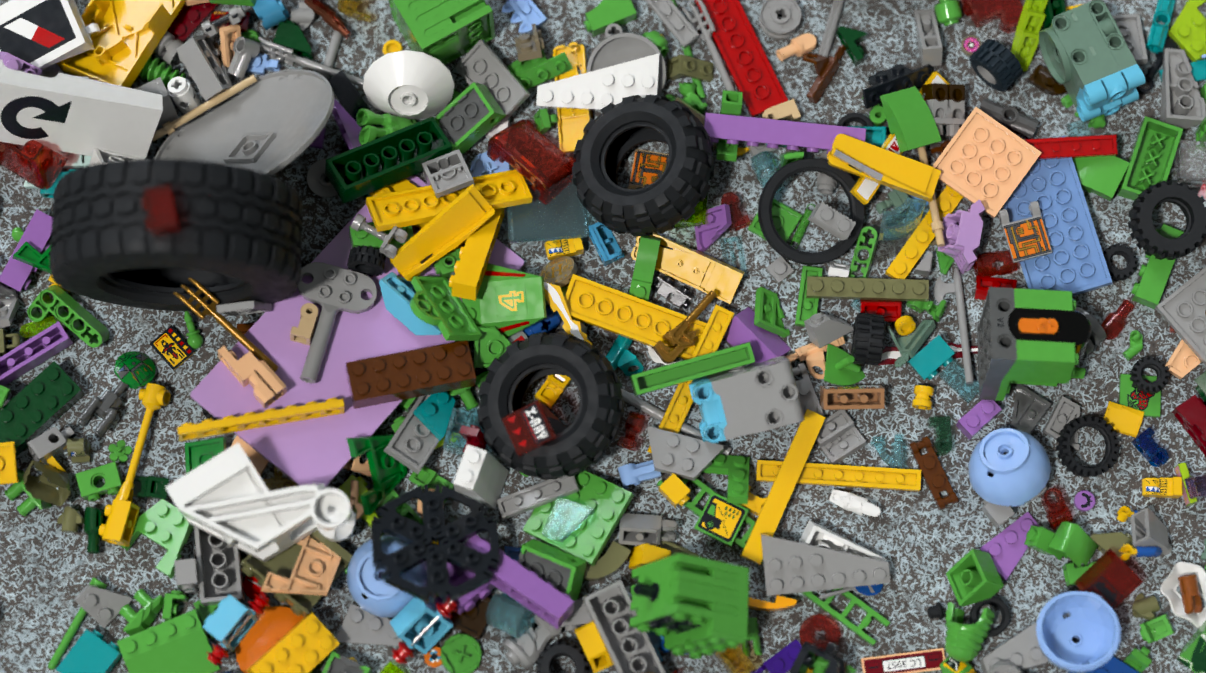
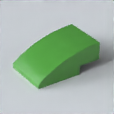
M915 86L880 96L890 134H895L900 153L942 141L932 113Z
M1116 156L1072 158L1082 189L1108 201L1113 198L1130 164Z

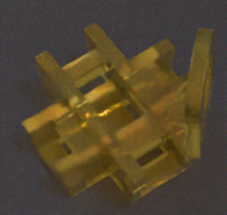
M338 0V11L348 15V17L365 22H371L373 19L372 16L357 11L359 3H362V0Z

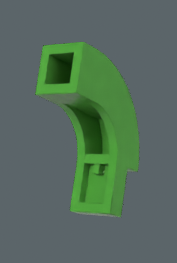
M723 90L720 114L740 116L743 92ZM719 139V143L716 146V160L736 162L738 145L726 144L727 140Z

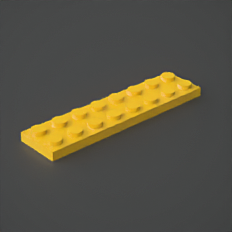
M520 169L473 177V185L494 210L532 203L533 197ZM431 185L366 197V205L377 232L391 230L395 226L401 228L430 222L468 187L436 198Z
M575 274L572 275L564 296L571 318L650 347H654L660 340L665 346L671 348L669 352H672L676 346L671 347L670 343L662 337L687 317L681 313ZM696 319L691 324L689 332L692 330L696 332V336L693 339L695 343L691 347L684 349L678 357L686 360L691 358L707 323Z

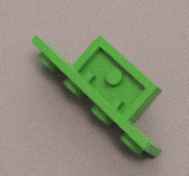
M541 50V58L522 62L516 60L507 67L526 89H529L571 70L572 65L566 53L563 52L547 59L544 50Z

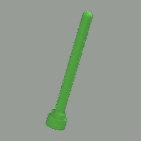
M92 578L89 583L101 589H106L107 587L105 583L95 578ZM80 607L48 664L49 669L54 670L86 616L87 612L82 607Z

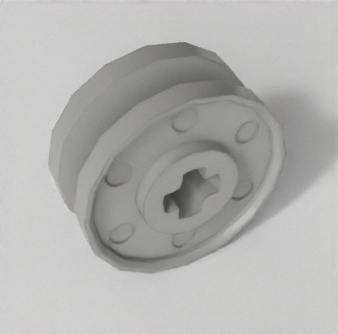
M766 0L760 11V27L764 34L776 40L787 39L798 30L801 20V9L795 0Z

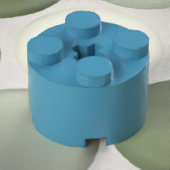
M256 0L255 5L252 6L256 15L262 20V25L266 31L291 17L282 0Z

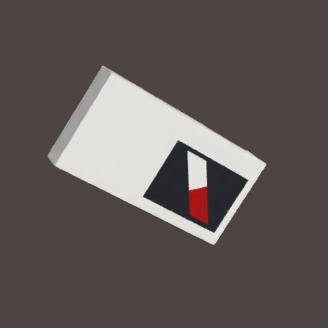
M10 0L0 6V51L14 55L43 70L52 64L95 49L90 36L92 33L100 32L101 30L97 23L85 26L75 0Z

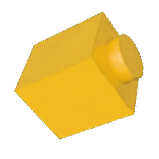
M674 473L658 488V491L675 508L678 505L682 507L690 499L691 490Z

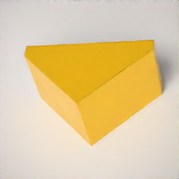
M646 543L631 548L628 568L635 569L671 556L672 552Z

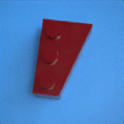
M1193 395L1176 407L1172 413L1206 457V404L1200 397L1198 398L1196 395Z

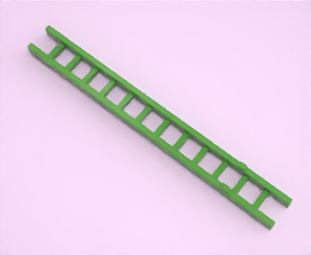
M684 478L682 482L685 485L690 481L701 489L691 503L688 501L683 505L697 517H700L702 511L696 507V504L705 493L710 497L713 490L698 479L693 481ZM659 480L657 486L659 487L663 482ZM747 515L744 522L750 528L741 540L736 537L733 542L742 550L755 525V521ZM844 588L833 589L832 592H833V591L840 590V589H844ZM812 591L800 592L871 646L876 641L862 631L871 622L872 619L870 618L873 617L885 627L890 623L849 591L841 593L850 600V603L841 615L828 606L835 596L828 597L823 602L812 594ZM854 605H857L867 613L858 627L845 618Z

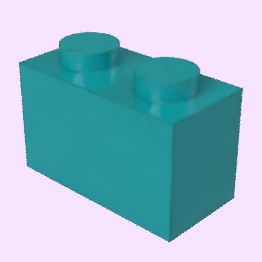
M938 335L907 363L922 380L926 378L931 380L939 373L936 370L941 365L946 367L954 360L952 355L955 352Z

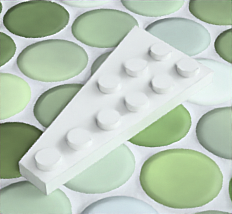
M660 53L537 86L536 106L601 110L610 103L614 105L621 103L622 98L640 95L641 98H645L649 94L657 95Z

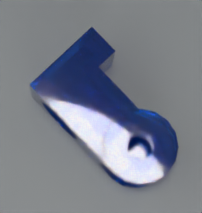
M1149 427L1131 443L1149 464L1154 467H1160L1168 461L1169 455L1167 450L1159 447L1151 437L1155 432Z

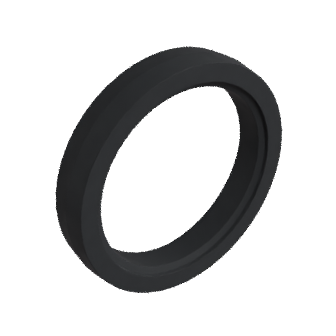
M800 159L781 167L768 180L759 199L758 219L766 241L778 254L800 264L818 265L840 257L854 244L860 234L864 221V205L850 193L856 184L854 179L846 171L832 167L828 164V161L822 159ZM803 171H816L833 178L846 193L850 205V219L856 222L846 240H839L834 246L821 252L810 253L791 247L780 237L772 219V203L778 188L787 178Z

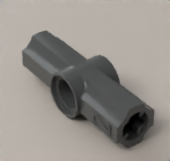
M985 98L979 108L994 120L1007 124V129H1012L1030 138L1033 137L1039 121L1018 113L1017 109L1013 106L1004 107ZM1004 116H1009L1012 120H1007Z

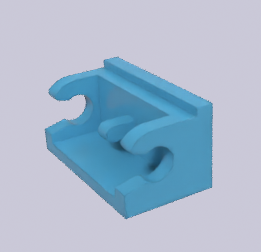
M597 222L587 226V233L604 266L625 257L612 231L605 225Z

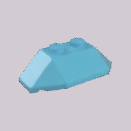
M393 272L380 279L379 284L386 310L415 335L442 334L438 326L423 322L412 312L410 301L416 290L411 281H407Z

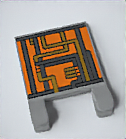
M1037 201L1031 202L1029 205L1032 215L1030 218L1010 222L1006 209L1000 210L998 213L1013 263L1052 253Z

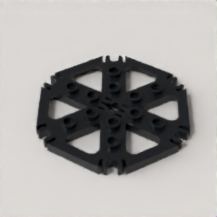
M425 485L424 493L421 486L381 505L377 515L382 518L374 516L373 521H371L372 555L375 571L385 570L381 574V579L385 580L384 583L426 603H429L428 596H431L432 604H435V597L437 596L443 599V604H446L448 595L450 603L490 582L494 572L489 569L492 568L497 571L500 563L497 521H494L495 517L487 518L484 516L488 514L489 510L485 508L484 504L443 485L441 487L442 493L439 492V485H436L433 492L428 490V485ZM413 499H419L422 502L423 525L396 512L397 507ZM445 499H453L469 507L470 513L445 525L443 502ZM482 531H487L489 534L490 551L488 553H481L461 542ZM386 532L409 543V545L391 554H385L381 550V533ZM432 541L439 542V546L431 545ZM426 562L427 584L421 587L401 578L400 574ZM448 562L475 574V577L458 586H452L449 583Z

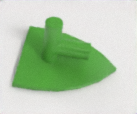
M827 344L824 381L839 386H850L858 383L866 376L861 366L853 363L855 359L852 355L836 346Z

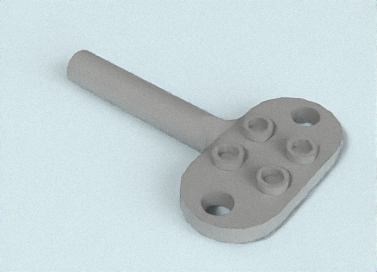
M321 262L307 264L301 269L300 282L297 287L304 299L319 304L322 307L300 376L302 381L310 384H315L338 312L345 311L357 314L366 312L373 307L377 297L376 285L369 276ZM304 276H311L313 281L305 284L302 282V278ZM369 292L372 294V298L364 300L361 298V294Z

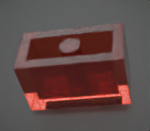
M170 184L144 189L145 197H142L141 200L143 209L148 211L149 217L145 218L147 230L152 231L154 237L181 232L174 194Z

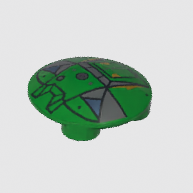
M134 351L126 352L119 356L114 368V373L132 389H138L140 386L150 383L156 371L153 361L147 355Z

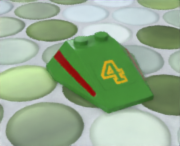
M488 263L476 301L462 298V303L476 326H495L506 338L547 318L542 276Z

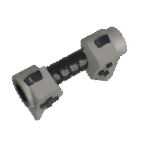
M239 5L229 9L228 14L212 22L210 20L203 22L201 26L205 34L212 37L219 32L218 27L230 22L231 25H235L242 21V18L246 16L242 6Z

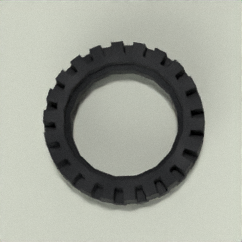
M1079 417L1071 420L1059 432L1060 437L1056 441L1059 443L1056 446V451L1059 450L1057 456L1058 459H1062L1060 463L1067 467V471L1073 472L1074 475L1080 477H1094L1110 470V467H1113L1114 461L1118 458L1116 454L1120 450V447H1117L1119 439L1115 438L1117 433L1111 430L1113 427L1110 424H1106L1107 421L1099 419V417ZM1082 427H1092L1099 431L1106 445L1102 461L1092 467L1079 464L1071 454L1070 439L1074 432Z

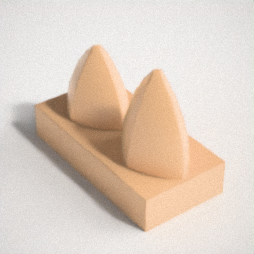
M238 24L222 26L218 32L220 35L221 44L219 45V51L222 55V64L227 68L230 66L235 54L233 50L234 42L241 36V29Z

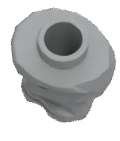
M535 613L532 618L538 625L537 628L533 629L532 626H527L525 632L518 635L514 640L505 639L503 641V646L507 651L505 656L514 666L519 664L525 669L533 666L537 659H539L540 653L544 650L548 641L561 633V626L556 629Z

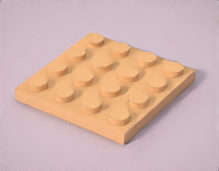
M975 107L932 167L941 170L939 176L941 182L971 203H975L980 199L985 208L984 212L995 218L1042 152Z

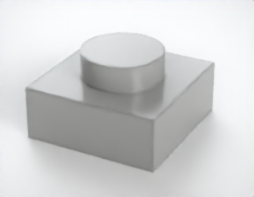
M782 256L765 269L778 284L794 272L793 268Z

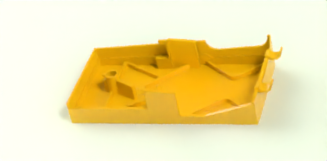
M90 0L81 16L85 26L97 23L101 30L100 32L92 33L90 36L95 49L88 50L56 64L62 71L73 76L89 77V79L130 88L186 0Z

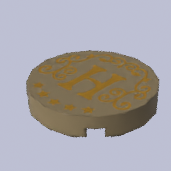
M562 256L547 263L540 271L539 276L543 277L544 282L558 285L562 288L570 282L569 279L573 274L576 275L578 268L571 257Z

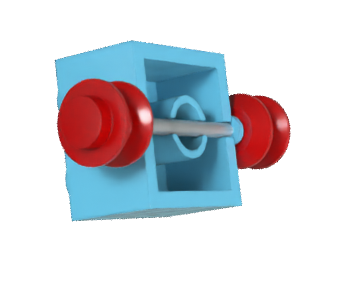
M254 593L255 600H248V605L251 609L246 608L229 594L227 598L225 597L220 601L218 609L206 618L203 628L221 643L220 645L212 644L214 650L206 652L209 654L207 659L215 666L218 663L223 665L221 661L223 657L229 658L226 650L233 651L259 620L255 616L256 613L265 614L263 608L265 606L270 607L268 604L270 600L262 593H259V595Z
M414 597L389 622L396 635L405 641L398 642V650L392 649L394 653L392 657L399 664L402 662L407 664L406 658L408 656L414 657L413 648L426 655L454 626L450 618H452L451 612L453 610L459 611L457 607L458 602L454 600L449 603L450 599L447 597L446 604L437 602L435 605L431 601L426 603Z

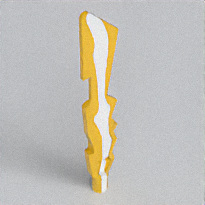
M544 282L545 298L552 311L555 312L557 310L564 322L562 327L566 334H571L592 345L587 339L588 335L581 331L580 321L571 318L561 287Z

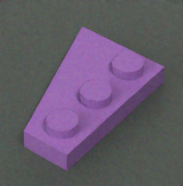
M1029 512L1025 513L979 549L980 551L990 553L995 567L1004 581L1008 579L1028 548L1024 543L1031 525L1040 527Z

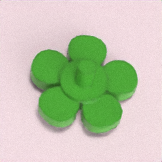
M119 440L117 446L115 444L109 445L108 450L111 453L109 458L113 462L119 458V461L124 463L128 460L127 455L132 453V448L130 446L125 447V441Z

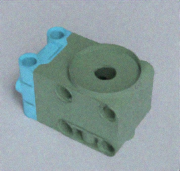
M1092 0L1054 16L1051 26L1039 32V45L1046 66L1053 78L1059 84L1064 85L1083 122L1103 114L1104 116H1109L1117 112L1120 107L1139 99L1136 87L1145 84V76L1127 46L1116 21L1102 0Z

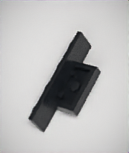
M897 64L890 69L878 71L876 74L869 76L868 81L871 87L863 90L864 108L868 109L881 104V95L914 86L917 89L921 88L932 74L931 65L927 64L915 70H910L902 64Z

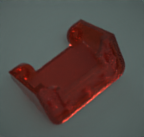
M522 119L495 134L488 141L487 156L494 162L498 158L501 163L506 161L532 183V189L534 191L537 189L541 195L538 199L544 205H547L573 180L572 166L576 160L567 156L542 135L529 120L525 121Z
M35 140L26 142L21 150L16 148L17 144L0 142V165L42 190H46L53 185L68 160L63 155Z

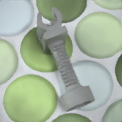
M360 214L355 217L351 228L357 232L364 230L376 238H380L383 243L380 246L379 252L384 253L391 259H394L398 250L390 244L392 239L394 238L396 241L404 243L408 238V233L398 229L397 226L393 227L389 234L382 231L377 232L374 226H370L366 222V217Z

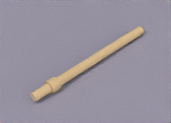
M249 76L171 123L168 121L163 124L162 128L155 131L152 139L153 142L166 134H172L176 128L257 82L255 76Z
M925 146L917 148L920 162L929 165ZM934 192L933 200L928 202L932 217L931 227L932 232L935 233L937 246L943 247L945 246L943 221H940Z

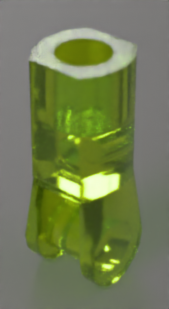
M51 316L39 322L24 324L21 326L20 334L24 338L37 335L55 324L56 319L54 316Z

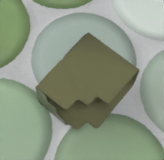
M32 460L23 474L25 489L32 493L34 498L61 506L71 493L68 473ZM34 465L35 469L41 471L42 474L36 477L30 475L31 466Z

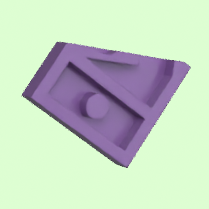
M723 204L693 214L697 250L700 252L706 251L732 225L729 205Z

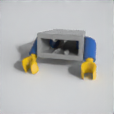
M1122 506L1117 512L1119 514L1117 516L1118 521L1126 522L1128 517H1131L1132 541L1135 547L1134 549L1129 544L1123 545L1119 552H1125L1120 557L1122 560H1128L1131 555L1154 558L1159 557L1161 554L1168 555L1172 551L1166 526L1148 507L1141 511L1134 510V512L1127 506Z

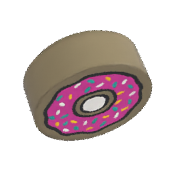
M975 36L965 37L961 43L962 52L967 56H971L981 46V41Z

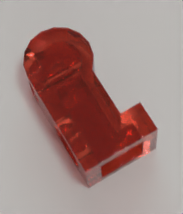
M727 192L722 196L721 205L727 204L730 206L732 225L729 227L730 232L749 227L750 219L748 215L742 216L738 206V196L733 192Z

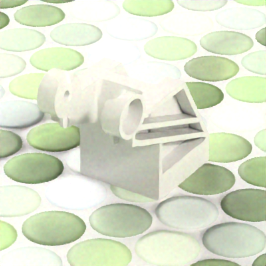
M236 443L165 487L189 524L226 542L230 547L234 546L263 562L269 561L317 530L325 539L332 542H341L348 539L356 528V517L348 497L338 489L326 488L322 483L318 485L314 483L312 485H302L269 492L239 443Z

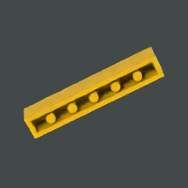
M505 208L495 209V214L464 240L465 246H461L459 252L460 261L455 262V275H451L449 280L452 296L476 301L504 218Z

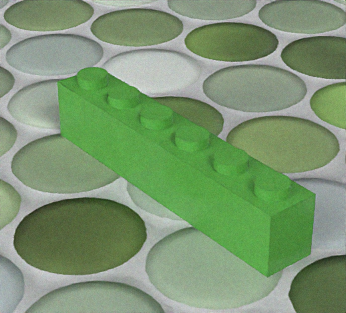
M748 342L631 375L630 380L635 396L753 364L755 358L751 344Z

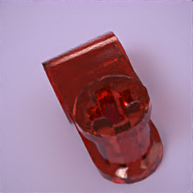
M1050 488L1044 492L1041 502L1053 530L1057 529V526L1062 521L1073 523L1071 512L1065 503L1061 491L1056 488ZM1050 493L1055 495L1056 503H1050L1047 495Z

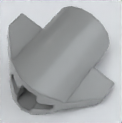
M298 2L299 8L291 9V22L299 24L301 30H306L314 22L316 16L314 11L304 2Z

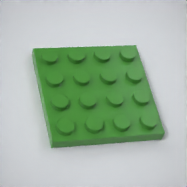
M584 470V472L575 475L580 491L535 508L522 530L559 550L561 549L566 553L586 560L587 564L594 566L634 495L632 492Z

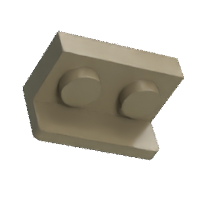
M531 24L533 35L524 34L514 38L519 62L542 57L541 50H544L545 47L541 29L537 30L536 24Z

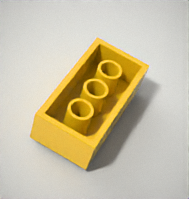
M309 613L246 671L248 673H309L340 643L313 613Z

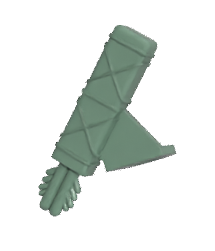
M923 320L912 335L897 338L891 327H887L901 354L895 361V367H902L909 358H913L916 355V352L936 327L934 320Z

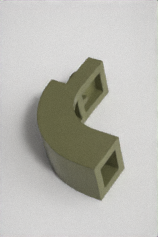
M613 541L605 555L598 559L594 566L586 565L583 580L599 581L614 575L624 566L631 554V550Z

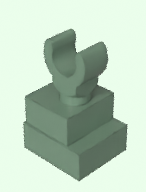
M894 189L887 193L888 200L878 203L875 208L879 214L887 211L892 206L897 211L909 205L910 198L908 194Z

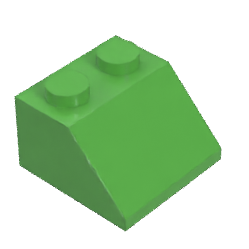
M976 549L970 550L946 572V576L961 607L990 599L1004 587L990 553Z

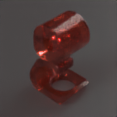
M630 410L625 424V429H627L625 437L619 438L617 446L631 451L636 450V434H641L646 415Z

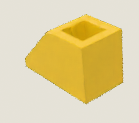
M593 621L574 630L594 673L613 665Z

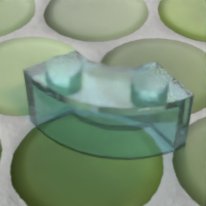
M907 197L904 204L898 209L883 211L878 240H897L912 233L922 221L926 201Z

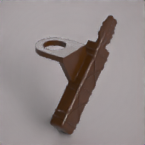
M844 45L838 47L834 57L830 56L828 58L814 53L802 55L804 61L814 64L818 76L806 95L810 102L815 104L819 102L822 94L839 69V60H841L846 50Z

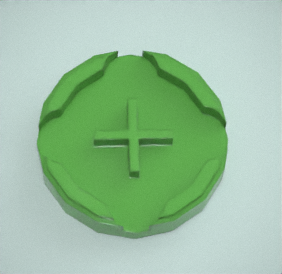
M456 634L449 637L440 649L442 665L450 673H472L478 668L482 657L480 644L475 638L466 634Z

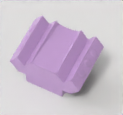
M980 199L973 203L968 211L957 210L955 214L948 213L943 217L945 246L938 247L937 251L952 257L962 275L971 270L977 260L975 253L980 246L983 227L981 216L985 211Z

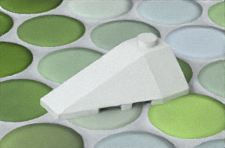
M809 520L799 541L859 556L887 560Z

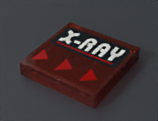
M539 400L501 419L520 457L557 438Z

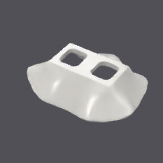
M1177 562L1168 577L1163 581L1160 588L1161 593L1167 597L1174 615L1192 622L1195 627L1200 628L1206 621V606L1201 613L1193 611L1192 614H1186L1182 597L1176 591V588L1179 586V577L1197 575L1200 596L1206 602V571L1197 564Z

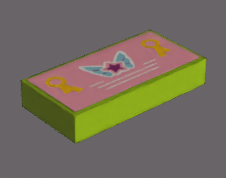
M1185 462L1180 463L1174 469L1177 477H1182V495L1187 507L1194 505L1198 500L1197 497L1190 498L1185 481L1191 480L1187 464Z

